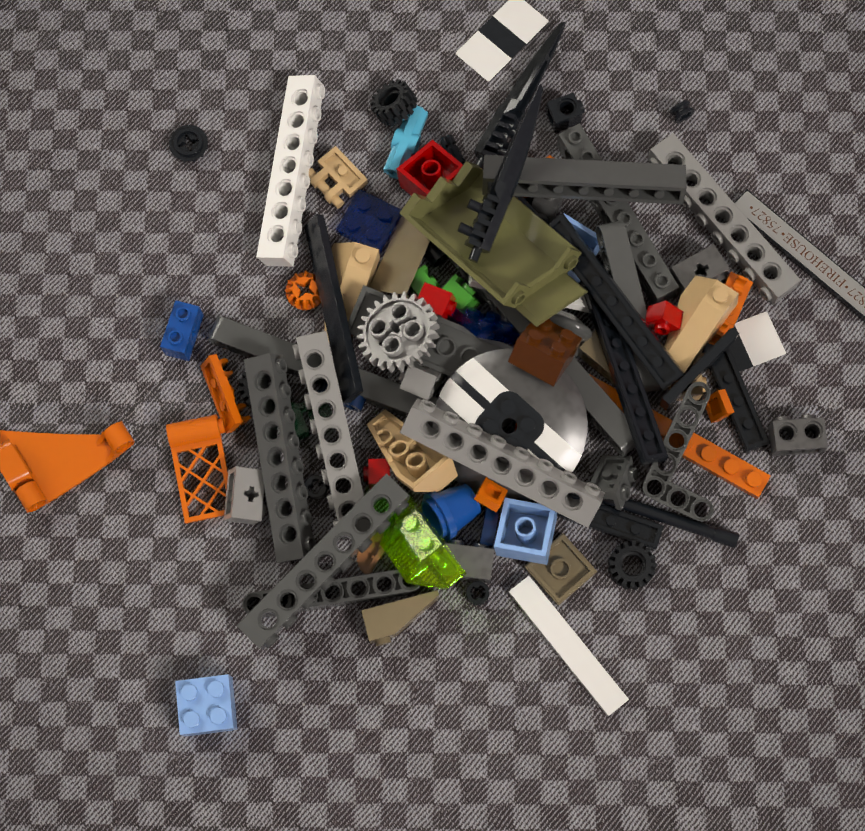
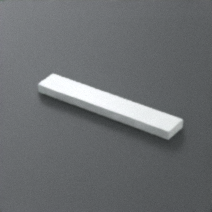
M527 576L508 592L607 716L611 715L629 700L530 576Z

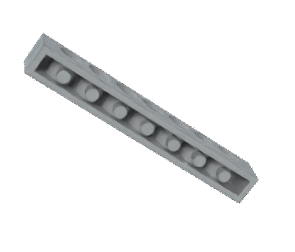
M674 133L650 149L648 163L668 164L673 162L678 165H686V181H692L695 186H687L683 206L687 209L690 208L695 214L697 222L710 231L713 241L717 245H722L727 251L730 261L740 266L744 277L748 278L759 288V293L764 300L770 301L772 305H775L796 289L801 279ZM700 199H707L711 204L704 205L700 202ZM723 217L726 223H719L715 218ZM731 236H740L742 242L734 241ZM747 254H755L758 260L753 261L749 259ZM770 272L775 279H767L763 273Z
M322 331L296 337L297 344L292 346L295 359H301L303 369L298 370L301 385L307 384L309 394L304 395L307 410L312 409L314 419L310 420L313 435L318 434L320 444L315 445L318 460L324 459L326 469L321 470L324 485H330L331 494L327 495L330 510L335 509L337 519L332 520L333 526H335L343 518L341 513L342 507L346 504L355 506L364 497L327 332ZM311 355H318L322 358V363L316 368L310 367L307 364L308 358ZM319 379L325 380L328 384L327 389L322 393H318L313 389L314 382ZM324 404H329L333 407V414L328 418H323L319 415V408ZM329 429H335L339 433V439L334 443H329L324 439L325 432ZM341 454L345 458V463L341 468L331 466L330 459L333 455ZM340 479H347L350 482L351 488L347 493L342 494L336 490V483ZM367 519L359 520L356 524V529L360 532L367 531L371 525L370 521Z
M417 398L400 431L401 434L587 528L599 509L605 494L596 484L585 483L577 479V476L572 472L562 471L554 467L550 461L538 459L530 455L526 449L514 447L506 443L504 438L484 432L477 424H468L460 420L455 413L445 412L437 408L429 400ZM428 421L435 422L438 425V429L431 428ZM451 433L459 434L462 440H455ZM474 445H481L486 452L477 451ZM498 457L506 458L509 464L501 463ZM521 469H528L533 475L527 476L522 473ZM545 481L554 482L556 487H548ZM576 493L580 499H572L568 494Z

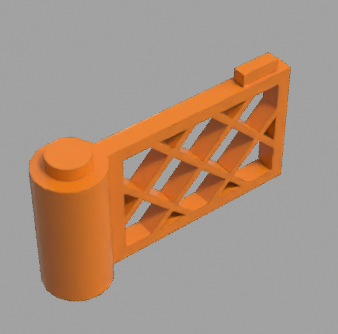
M217 414L166 424L185 524L224 516L225 510L218 511L211 506L219 493L226 497V494L221 491L224 485L225 489H227L228 468L222 442V433H226L223 418L218 419ZM217 445L219 455L214 463L202 457L207 447ZM201 449L198 454L193 450ZM189 451L196 456L188 469L180 464L178 453ZM199 459L211 466L203 479L192 472ZM219 461L221 463L222 469L216 466ZM181 468L186 471L183 476H182ZM214 468L223 473L224 480L218 488L206 481ZM189 473L201 481L193 494L184 488L183 483ZM204 483L216 491L208 503L196 496ZM185 493L191 496L188 501L186 499ZM195 498L204 504L205 508L200 515L190 517L188 507ZM209 508L214 511L212 513L205 514Z

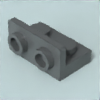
M602 455L590 483L596 484L600 487L601 491L605 492L603 499L614 500L616 509L622 510L625 502L630 498L633 482L637 481L638 470L634 467L631 456Z

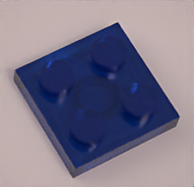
M359 189L336 228V233L353 242L379 249L380 254L401 217L400 212L402 209Z
M467 307L466 310L456 308L453 314V318L478 338L516 344L520 334L513 330V325L502 321L499 314L491 311L483 314L474 308Z

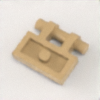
M336 146L317 161L318 165L322 168L318 173L312 168L309 169L310 184L315 189L318 188L325 195L324 199L329 204L332 203L337 209L344 204V201L339 197L341 193L344 192L351 198L368 184V179ZM328 177L336 183L332 188L325 182Z

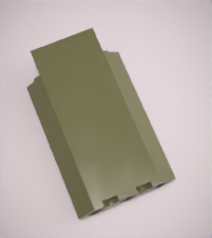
M466 161L452 181L440 176L426 197L413 193L400 214L504 306L515 308L536 327L588 292L567 274L568 271L577 265L578 258L582 252L515 196L512 197L490 253L482 252L477 263L468 259L472 248L464 245L468 236L458 232L457 229L461 222L471 227L474 225L473 221L478 213L467 208L470 199L483 203L482 199L485 196L482 195L483 169L478 165Z

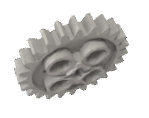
M393 292L392 299L390 300L384 295L383 303L380 304L378 301H374L376 306L374 310L367 308L370 314L368 317L361 316L365 325L357 327L362 333L357 335V339L361 342L358 346L364 352L363 356L374 367L377 365L381 371H384L387 367L393 373L397 367L402 373L404 372L405 365L414 369V361L422 364V355L431 356L427 349L436 348L432 339L439 338L438 333L435 331L440 328L436 321L438 317L433 312L434 310L431 305L427 304L423 297L419 299L415 293L409 298L408 294L403 292L401 298H399L396 292ZM405 313L403 317L398 318L400 314ZM385 328L382 333L378 334L380 329ZM419 330L417 335L411 336L415 331ZM398 346L395 351L391 352L393 347Z

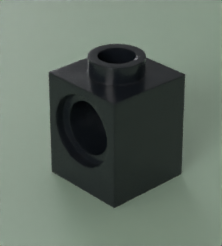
M573 92L548 101L545 113L553 132L556 133L579 123L581 124L582 115L585 113L582 101L580 99L577 100ZM567 109L572 113L566 115L563 114L561 111Z

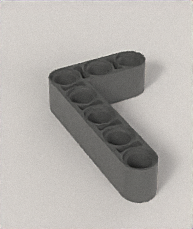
M694 382L689 386L663 440L668 457L673 461V467L669 471H662L658 467V462L653 463L643 483V492L647 497L702 522L712 517L714 512L712 503L707 498L670 482L711 395L707 384ZM693 388H704L706 391L705 399L702 401L694 400L691 396ZM684 410L694 412L695 421L692 424L687 425L680 420V414ZM674 433H679L684 437V444L680 448H674L669 444V438ZM658 480L662 484L661 492L655 495L649 493L647 490L648 482ZM675 491H682L686 496L684 504L674 505L670 499L671 494ZM705 502L708 504L709 513L706 516L700 517L695 514L694 508L697 503Z

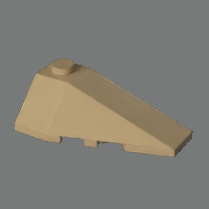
M357 242L334 243L332 254L347 320L349 321L363 285L367 287L371 285L380 262L379 249Z
M695 276L680 296L677 308L684 311L681 328L668 334L664 347L685 374L738 304L739 293L719 280Z
M386 409L366 424L396 478L412 491L439 492L458 476L452 459L401 434L400 431L404 422Z

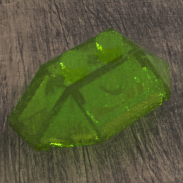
M410 496V499L407 501L409 503L407 509L399 516L395 513L388 520L391 524L383 532L380 545L408 584L447 590L467 573Z

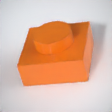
M725 389L718 390L710 395L705 409L711 423L719 422L734 413Z
M486 477L481 483L474 500L497 512L508 490Z

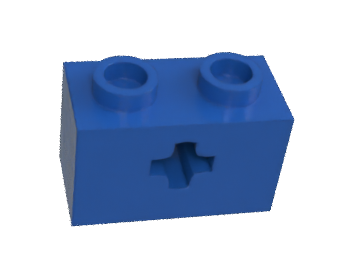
M175 300L160 345L166 356L185 361L190 360L204 317L199 306Z

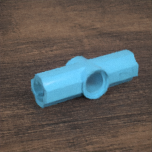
M420 106L412 108L413 114H408L406 121L403 118L400 128H397L394 133L391 151L383 169L384 173L394 179H398L396 168L418 151L421 132L428 117V112Z

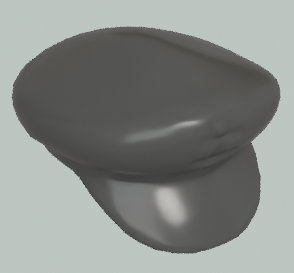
M560 311L549 318L553 323L564 329L571 330L574 334L581 337V342H585L592 337L590 328L571 313ZM579 347L574 356H578Z

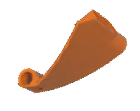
M122 421L109 426L101 434H53L0 430V471L11 490H14L26 512L30 513L40 509L97 473L129 449L135 441Z

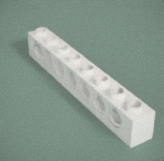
M315 75L288 76L256 256L266 266L294 267V261L298 255V237L302 232V214L306 209L305 197L310 185L309 169L314 162V144L318 139L317 127L318 121L321 120L322 99L325 97V87Z

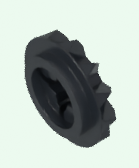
M185 125L172 133L169 147L175 158L182 160L184 163L186 161L195 162L196 159L203 157L206 149H208V139L201 128L194 125ZM186 137L194 143L192 144V151L188 150L185 146Z

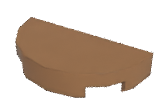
M385 530L382 534L377 532L370 539L372 544L363 553L357 552V563L364 575L372 573L396 537L395 533Z

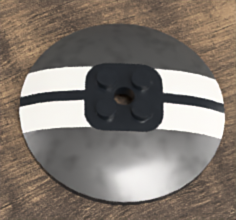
M505 348L485 352L470 359L460 366L445 383L437 399V408L445 412L455 413L460 420L468 424H477L484 432L490 435H498L504 438L506 443L514 447H522L530 455L538 459H546L554 467L562 471L573 472L577 466L587 439V412L579 389L565 371L553 387L509 363L508 360L513 348ZM512 418L516 421L517 429L514 433L509 434L503 430L502 423L505 419ZM433 422V428L438 429V425ZM451 433L455 440H462L459 434ZM474 445L477 451L486 452L481 445ZM498 457L501 463L509 464L506 458ZM453 460L458 474L455 480L460 485L467 484L476 495L486 476ZM521 469L523 474L527 476L533 475L530 470ZM494 481L508 490L505 498L521 501L532 500ZM545 481L548 487H556L554 482Z

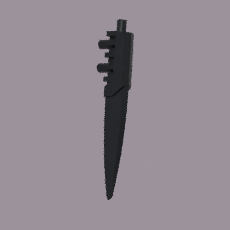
M561 22L526 66L503 104L499 105L474 150V154L478 158L476 165L484 169V155L505 156L509 146L508 139H512L519 121L522 119L525 109L552 59L566 22Z
M541 84L533 95L514 133L489 193L482 199L483 203L470 199L467 205L468 209L478 213L473 221V227L461 222L457 229L458 232L468 236L464 245L472 248L468 258L472 262L477 263L482 252L490 253L516 190L538 118L543 94V86Z

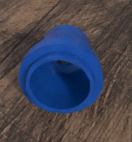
M467 484L424 494L421 503L422 513L429 528L438 538L446 541L453 539L457 536L459 530L481 514L480 504L474 500L476 495Z

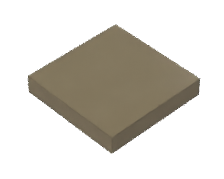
M563 533L552 541L547 565L528 562L524 566V569L557 606L561 605L597 573V570Z

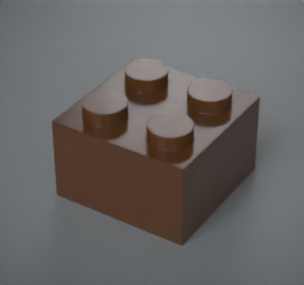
M550 319L538 327L530 322L517 339L508 362L554 387L571 363L582 338L571 330L564 329L553 323Z

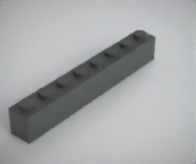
M484 155L482 195L489 193L504 156ZM527 157L513 196L683 205L687 189L686 165Z

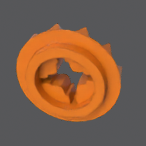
M304 271L299 274L295 273L288 280L285 293L287 300L293 307L300 310H310L321 303L315 274ZM310 284L309 290L312 294L304 293V295L300 296L301 290L298 286L305 287Z

